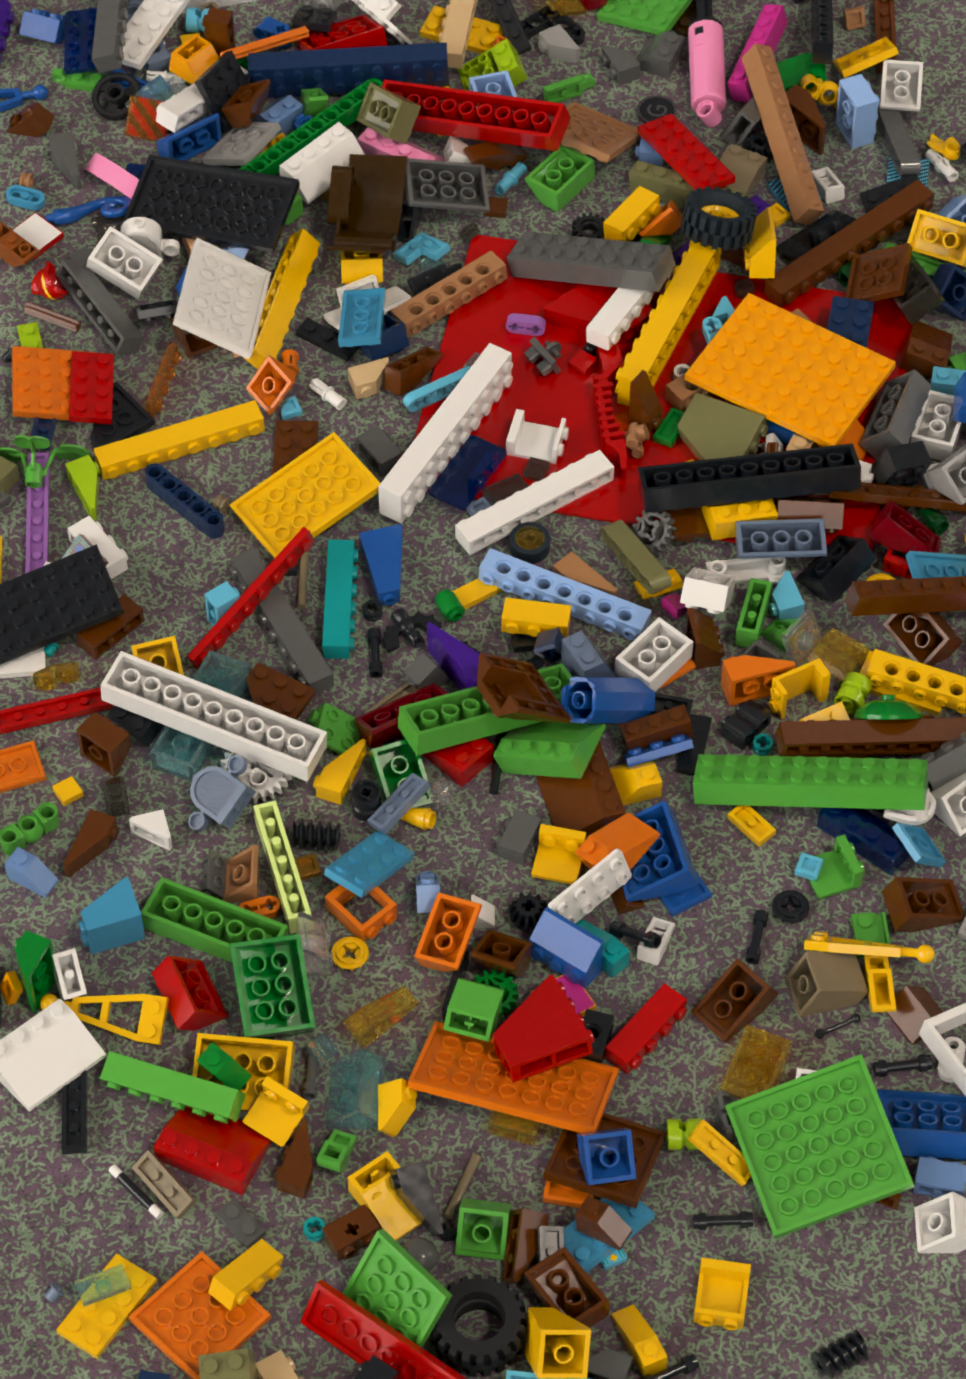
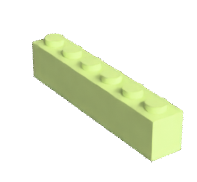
M276 800L253 806L255 823L289 933L312 929L311 911Z

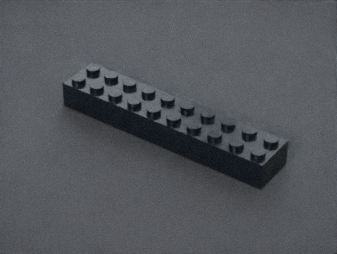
M852 443L638 467V483L645 513H657L665 510H680L691 507L701 508L709 505L720 506L727 503H744L754 500L764 501L772 498L808 496L817 493L827 494L834 491L861 489V465Z

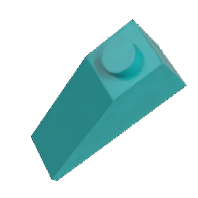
M583 919L575 923L604 941L602 970L611 978H614L629 965L630 950L617 938Z

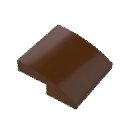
M691 507L680 510H665L671 514L670 518L675 520L672 526L676 527L677 530L672 532V535L675 536L673 540L691 542L695 537L711 539L701 508Z

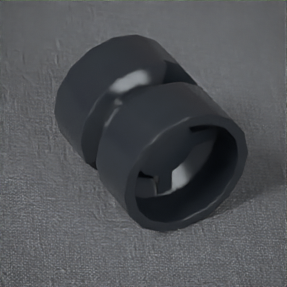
M361 780L352 787L353 814L357 819L367 822L382 805L381 789L372 780Z

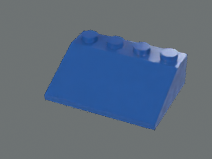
M666 800L635 814V817L658 831L661 835L630 870L632 877L626 884L622 885L626 900L632 902L675 895L698 885L699 881L676 814Z
M878 1089V1096L903 1156L913 1158L930 1156L937 1159L950 1158L966 1161L965 1095Z

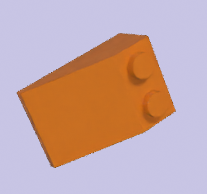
M749 655L733 656L723 660L721 688L729 707L742 702L745 703L749 699L754 701L771 696L772 679L795 669V662Z
M628 812L589 835L575 851V854L586 867L591 869L618 848L622 851L631 870L661 834Z

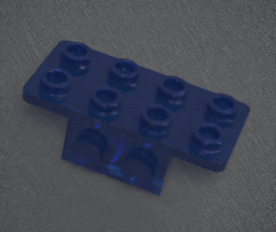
M97 7L67 11L65 13L64 72L67 75L98 71L92 61Z
M475 435L469 436L430 487L429 495L455 508L466 510L479 491L486 485L492 474L495 473L506 457L507 451Z

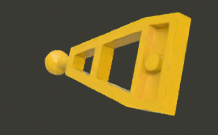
M814 931V934H810L805 939L804 950L887 957L904 956L917 958L921 963H929L935 956L934 949L926 944L918 948H909L902 945L828 936V932Z
M53 994L44 995L40 1000L41 1009L44 1010L57 1001L58 998ZM149 994L74 997L72 1002L63 1001L81 1021L134 1041L161 1045L169 1002L168 997ZM143 1002L137 1034L108 1023L112 1003ZM102 1003L100 1019L80 1013L81 1004Z

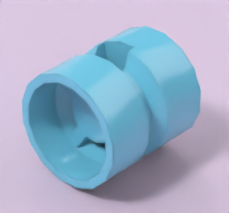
M197 7L187 8V33L202 31L204 34L205 27L202 26L203 16L207 15L209 8H204L203 11Z

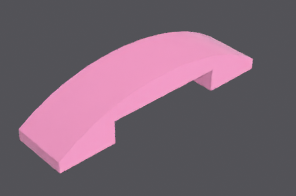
M95 152L84 169L132 199L139 179Z

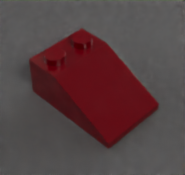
M892 500L876 515L870 536H872V539L877 544L906 553L909 551L939 553L942 539Z

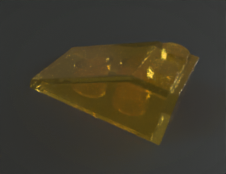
M746 1024L720 1090L743 1099L775 1087L792 1053V1041Z

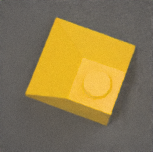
M653 761L628 767L627 764L609 767L623 806L662 796V779Z

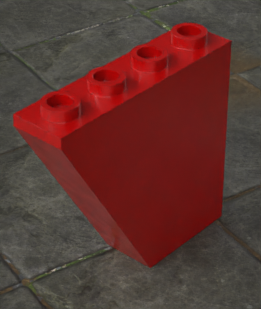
M579 284L572 290L563 293L556 300L547 303L544 306L543 318L548 324L586 334L588 324L618 288ZM649 304L642 308L639 317L634 318L629 329L621 334L618 344L624 345L641 334L642 326L644 323H648L650 312L653 309Z
M553 974L549 975L492 1034L494 1051L513 1083L593 1053L592 1043H594V1036L592 1031L585 1028L584 1019L580 1013H576L572 998H567L562 982H558Z

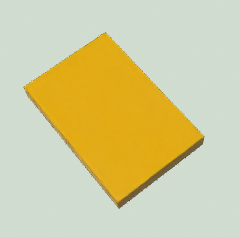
M884 37L833 60V64L838 72L846 78L899 54L897 47L887 37Z

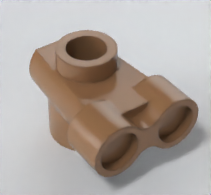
M637 422L629 424L628 431H625L626 446L632 450L634 458H641L644 449L642 442L649 440L650 434L645 423L639 425Z

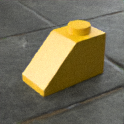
M402 1078L378 1085V1130L390 1137L398 1135L416 1109L417 1091L407 1087L408 1081Z

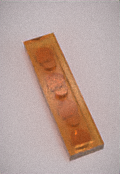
M169 341L145 404L146 411L154 419L157 413L162 411L163 397L167 396L169 392L168 383L174 379L175 365L180 363L181 352H178V344Z

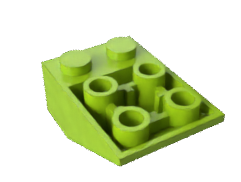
M507 38L463 64L462 69L457 68L464 89L469 91L470 77L507 70L513 87L528 79L517 50Z

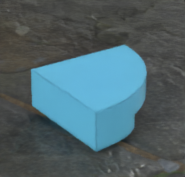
M295 395L288 398L281 408L282 420L302 415V409Z

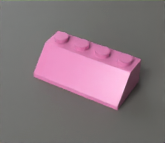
M369 127L357 139L365 155L408 156L410 159L444 161V157L409 141L405 144L389 139Z

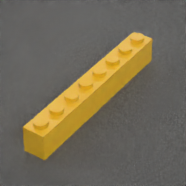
M304 228L289 236L265 297L252 355L249 359L244 358L257 370H259L268 355L277 359L278 352L283 346V339L289 331L290 321L295 315V308L301 300L300 295L307 284V277L312 271V264L318 256L317 251L321 243Z
M256 400L94 448L95 461L99 465L103 480L116 478L125 473L136 472L153 463L159 464L168 460H176L188 454H196L201 450L211 447L215 448L221 444L231 441L235 442L251 435H258L265 431L264 418Z

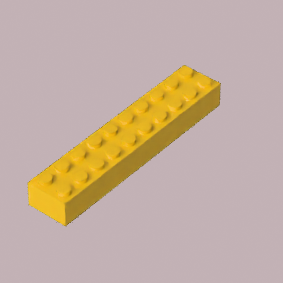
M690 241L689 250L684 251L680 266L677 265L675 267L673 278L668 280L665 293L660 294L656 309L651 310L648 323L643 324L641 336L635 339L632 352L627 353L623 368L620 367L617 371L616 380H618V384L615 389L617 403L629 407L630 383L642 370L647 372L654 387L721 265L722 248L718 247L715 250L711 249L712 246L707 245L703 247L700 242L694 243Z

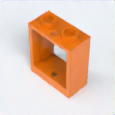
M339 885L324 896L325 908L355 937L364 942L368 939H373L377 936L380 929L385 925H391L396 920L397 904L377 886L368 894L383 909L364 924H361L343 907L356 894Z

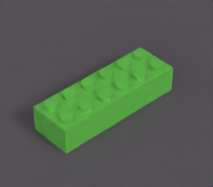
M163 877L160 878L141 911L144 929L231 963L230 943L289 935L288 925Z

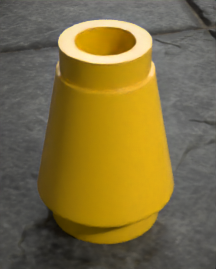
M410 808L401 818V821H405L423 830L432 829L436 822V812L432 811L431 808Z

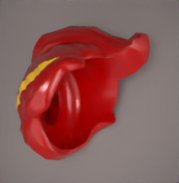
M47 261L46 266L36 273L32 280L31 292L33 295H42L49 300H62L68 295V291L65 290V287L55 276L56 269L51 262Z

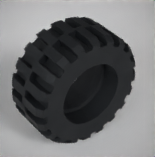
M474 1275L473 1279H468V1276L460 1278V1283L456 1284L453 1281L447 1285V1290L452 1294V1297L431 1332L432 1343L435 1345V1351L438 1356H443V1362L447 1366L455 1365L456 1372L462 1374L466 1370L469 1371V1376L476 1377L477 1373L482 1372L484 1376H490L492 1370L496 1369L497 1373L505 1370L506 1363L512 1365L516 1361V1354L521 1355L524 1349L527 1330L525 1305L523 1300H519L518 1292L515 1289L509 1290V1284L503 1280L500 1283L496 1282V1277L488 1276V1279L482 1278V1275ZM484 1310L496 1315L503 1323V1328L490 1339L476 1341L461 1335L455 1328V1323L462 1315L470 1311Z

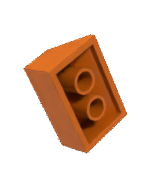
M438 892L414 955L420 966L440 972L459 970L482 904Z

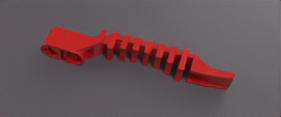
M617 343L616 345L613 344L609 351L596 346L601 375H593V398L597 423L599 424L601 447L605 450V455L616 461L619 467L620 481L626 480L627 450L624 439L626 433L625 430L618 431L620 424L619 422L614 423L616 416L615 414L611 415L613 412L611 405L613 394L611 390L614 386L613 383L616 381L618 369L624 366L619 344Z

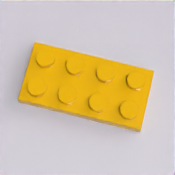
M433 7L419 31L420 37L439 42L440 32L444 31L442 30L443 18H447L445 8ZM474 17L467 50L482 54L492 48L491 44L495 41V38L498 35L504 36L500 24Z
M116 1253L56 1329L57 1334L98 1359L127 1322L128 1316L137 1309L155 1286L157 1278Z

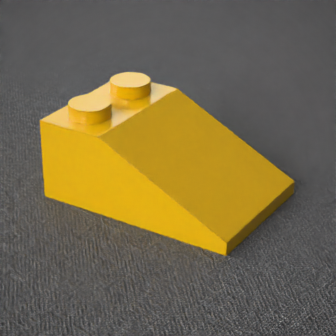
M918 209L907 241L912 246V251L966 267V223Z
M341 252L342 284L346 283L347 285L372 274L376 276L378 283L383 282L382 254Z
M175 636L131 646L133 656L184 675Z

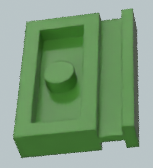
M875 912L851 914L854 939L891 944L885 912L881 914H875ZM857 954V958H864V955Z

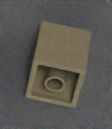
M806 951L785 977L799 1017L857 1005L869 992L855 954Z

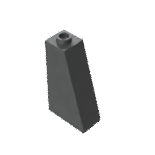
M754 96L740 110L722 135V138L729 144L740 146L761 121Z

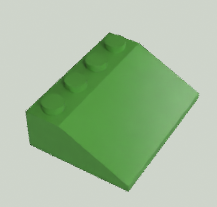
M542 721L513 729L501 739L493 757L502 772L506 774L581 779L606 725L605 723Z

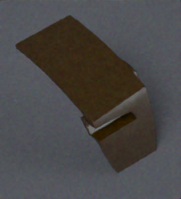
M350 154L349 166H332L327 220L328 224H337L334 245H327L326 250L368 254H391V252L396 251L408 156Z

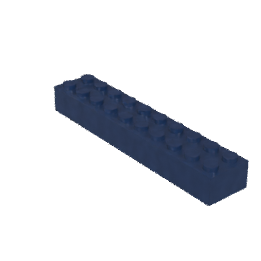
M447 42L248 53L249 81L254 83L269 79L271 84L268 98L284 97L287 95L292 97L301 96L300 89L321 88L327 95L348 94L371 78H378L382 83L386 79L444 87L449 86Z

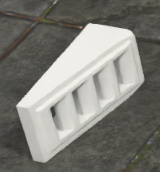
M829 167L811 171L816 187L822 193V198L827 204L845 198L844 185Z
M653 917L645 933L648 931L656 932L662 938L661 944L655 949L645 947L644 942L640 941L637 948V959L656 966L659 965L675 928V923ZM656 927L665 930L666 932L655 930L654 928Z

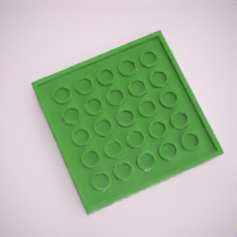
M862 1054L725 1105L775 1239L914 1188V1183Z

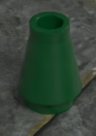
M921 508L919 510L918 516L935 534L941 535L948 529L949 522L946 516L930 508Z

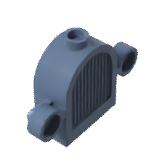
M239 755L231 756L227 761L228 771L220 767L211 766L193 775L190 795L193 803L201 811L194 812L189 816L188 825L191 829L198 832L204 831L208 826L210 818L229 829L233 827L256 793L254 789L238 778L247 769L245 758Z

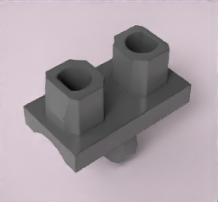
M533 337L530 340L532 346L524 353L527 359L532 364L540 357L543 359L536 365V368L543 376L552 371L558 374L561 369L553 357L557 359L561 357V345L559 342L554 341L550 343L546 341L544 343L546 348H544Z

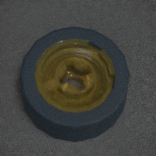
M525 522L513 528L509 539V550L512 557L530 564L543 561L550 553V534L543 525L535 522Z

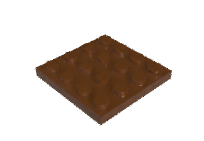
M604 1113L597 1131L618 1128L631 1129L636 1179L587 1185L579 1159L577 1134L579 1133L563 1129L544 1171L543 1179L637 1209L666 1140L667 1132Z

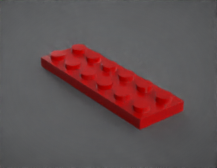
M673 114L665 115L637 126V133L694 190L697 188L704 190L705 187L709 186L711 189H715V187L722 188L735 183V175Z

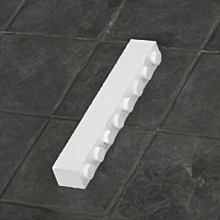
M600 450L590 453L583 459L570 463L564 469L553 472L548 477L534 482L531 486L515 492L504 500L496 502L493 506L480 510L468 519L461 520L455 525V538L466 552L472 555L510 535L513 528L519 524L535 522L613 481L614 466Z

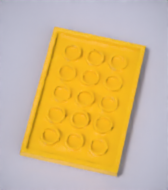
M333 432L229 506L273 559H275L303 526L315 538L379 493L378 486L381 483L337 434Z

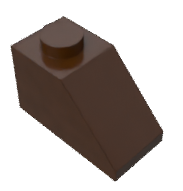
M587 1196L575 1213L577 1231L617 1250H621L632 1233V1229L610 1205L593 1197Z

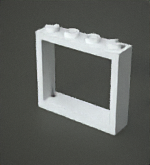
M966 1003L925 1020L919 1036L966 1097V1068L940 1035L966 1023Z

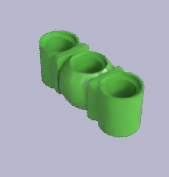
M45 802L38 809L32 811L33 815L22 816L16 822V825L12 823L10 826L1 829L0 846L2 852L6 855H12L17 847L25 849L27 847L26 843L37 842L43 833L47 835L49 831L57 829L60 820L56 805Z

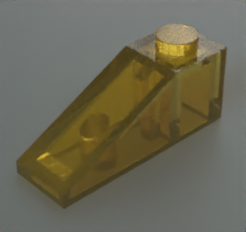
M403 986L361 1007L343 1021V1024L358 1043L365 1048L420 1003L408 988Z

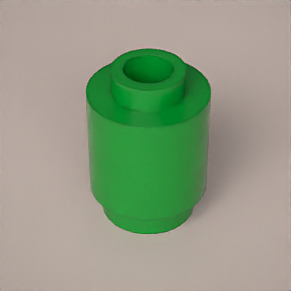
M445 589L436 595V606L446 621L456 622L463 617L465 608L454 592Z

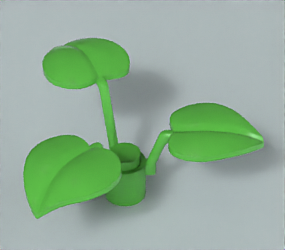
M17 435L14 437V444L17 447L31 448V463H29L28 467L26 463L28 456L14 448H0L1 457L9 461H22L25 486L30 488L42 487V479L46 477L47 470L54 456L60 459H78L86 455L91 457L88 450L82 446L64 444L60 445L59 449H53L43 469L41 464L35 463V448L46 449L50 447V440L45 437H29L27 435Z

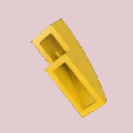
M864 955L863 971L869 990L867 995L872 1012H896L892 971L889 967L888 957Z

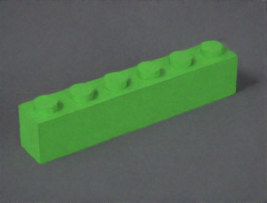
M111 1051L108 1053L100 1076L101 1080L107 1082L106 1087L117 1091H120L121 1087L129 1089L128 1094L140 1098L142 1094L150 1096L149 1100L159 1104H163L165 1100L171 1102V1107L183 1111L185 1107L193 1109V1114L206 1117L208 1113L214 1115V1120L227 1124L228 1120L237 1122L246 1094L237 1089Z

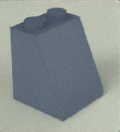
M582 630L562 639L561 663H563L572 677H618L600 650Z

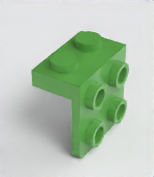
M326 702L316 710H312L308 717L309 725L327 732V748L339 754L344 753L355 745L360 737L354 720L355 717Z
M845 834L836 837L834 850L816 855V857L823 858L824 863L817 882L809 880L819 899L860 887L865 869L862 861H858L855 856L854 845L852 842H848Z

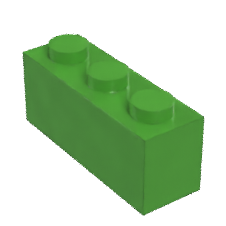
M754 578L750 579L736 629V646L749 648L755 640H760L771 601L772 582Z

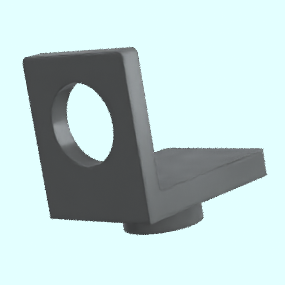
M757 640L742 654L780 659V654L775 652L770 646H765Z

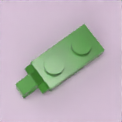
M54 68L52 79L53 82L61 83L65 88L93 92L96 83L106 75L108 76V74Z
M591 73L544 86L543 101L559 103L582 95L585 89L595 86V79Z

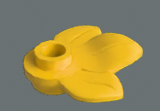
M933 133L931 134L927 144L932 150L942 153L943 157L948 160H957L959 158L961 147L954 137H949L946 141H943Z

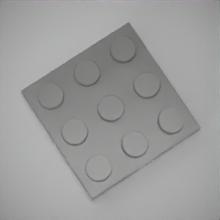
M252 122L246 128H232L208 151L202 160L204 164L244 166L264 150V147L276 137L281 127L278 122Z

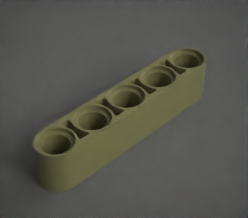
M620 519L600 528L604 542L650 595L672 586L668 572L624 521Z

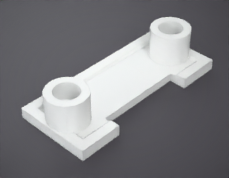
M785 557L737 558L705 563L706 570L737 576L736 583L747 582L754 578L759 580L768 579L769 582H772V585L779 583L786 572Z

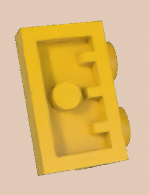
M541 824L539 829V845L531 876L572 885L578 880L582 864L575 851L586 840V832Z
M267 1076L262 1083V1092L243 1119V1123L280 1147H284L293 1134L294 1128L298 1126L310 1107L308 1101Z

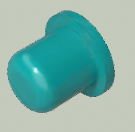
M56 642L45 646V655L52 657L56 649H60V646Z

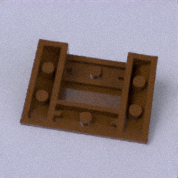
M482 652L479 654L477 688L482 694L483 700L488 703L496 717L514 720L570 723L571 718L532 663Z

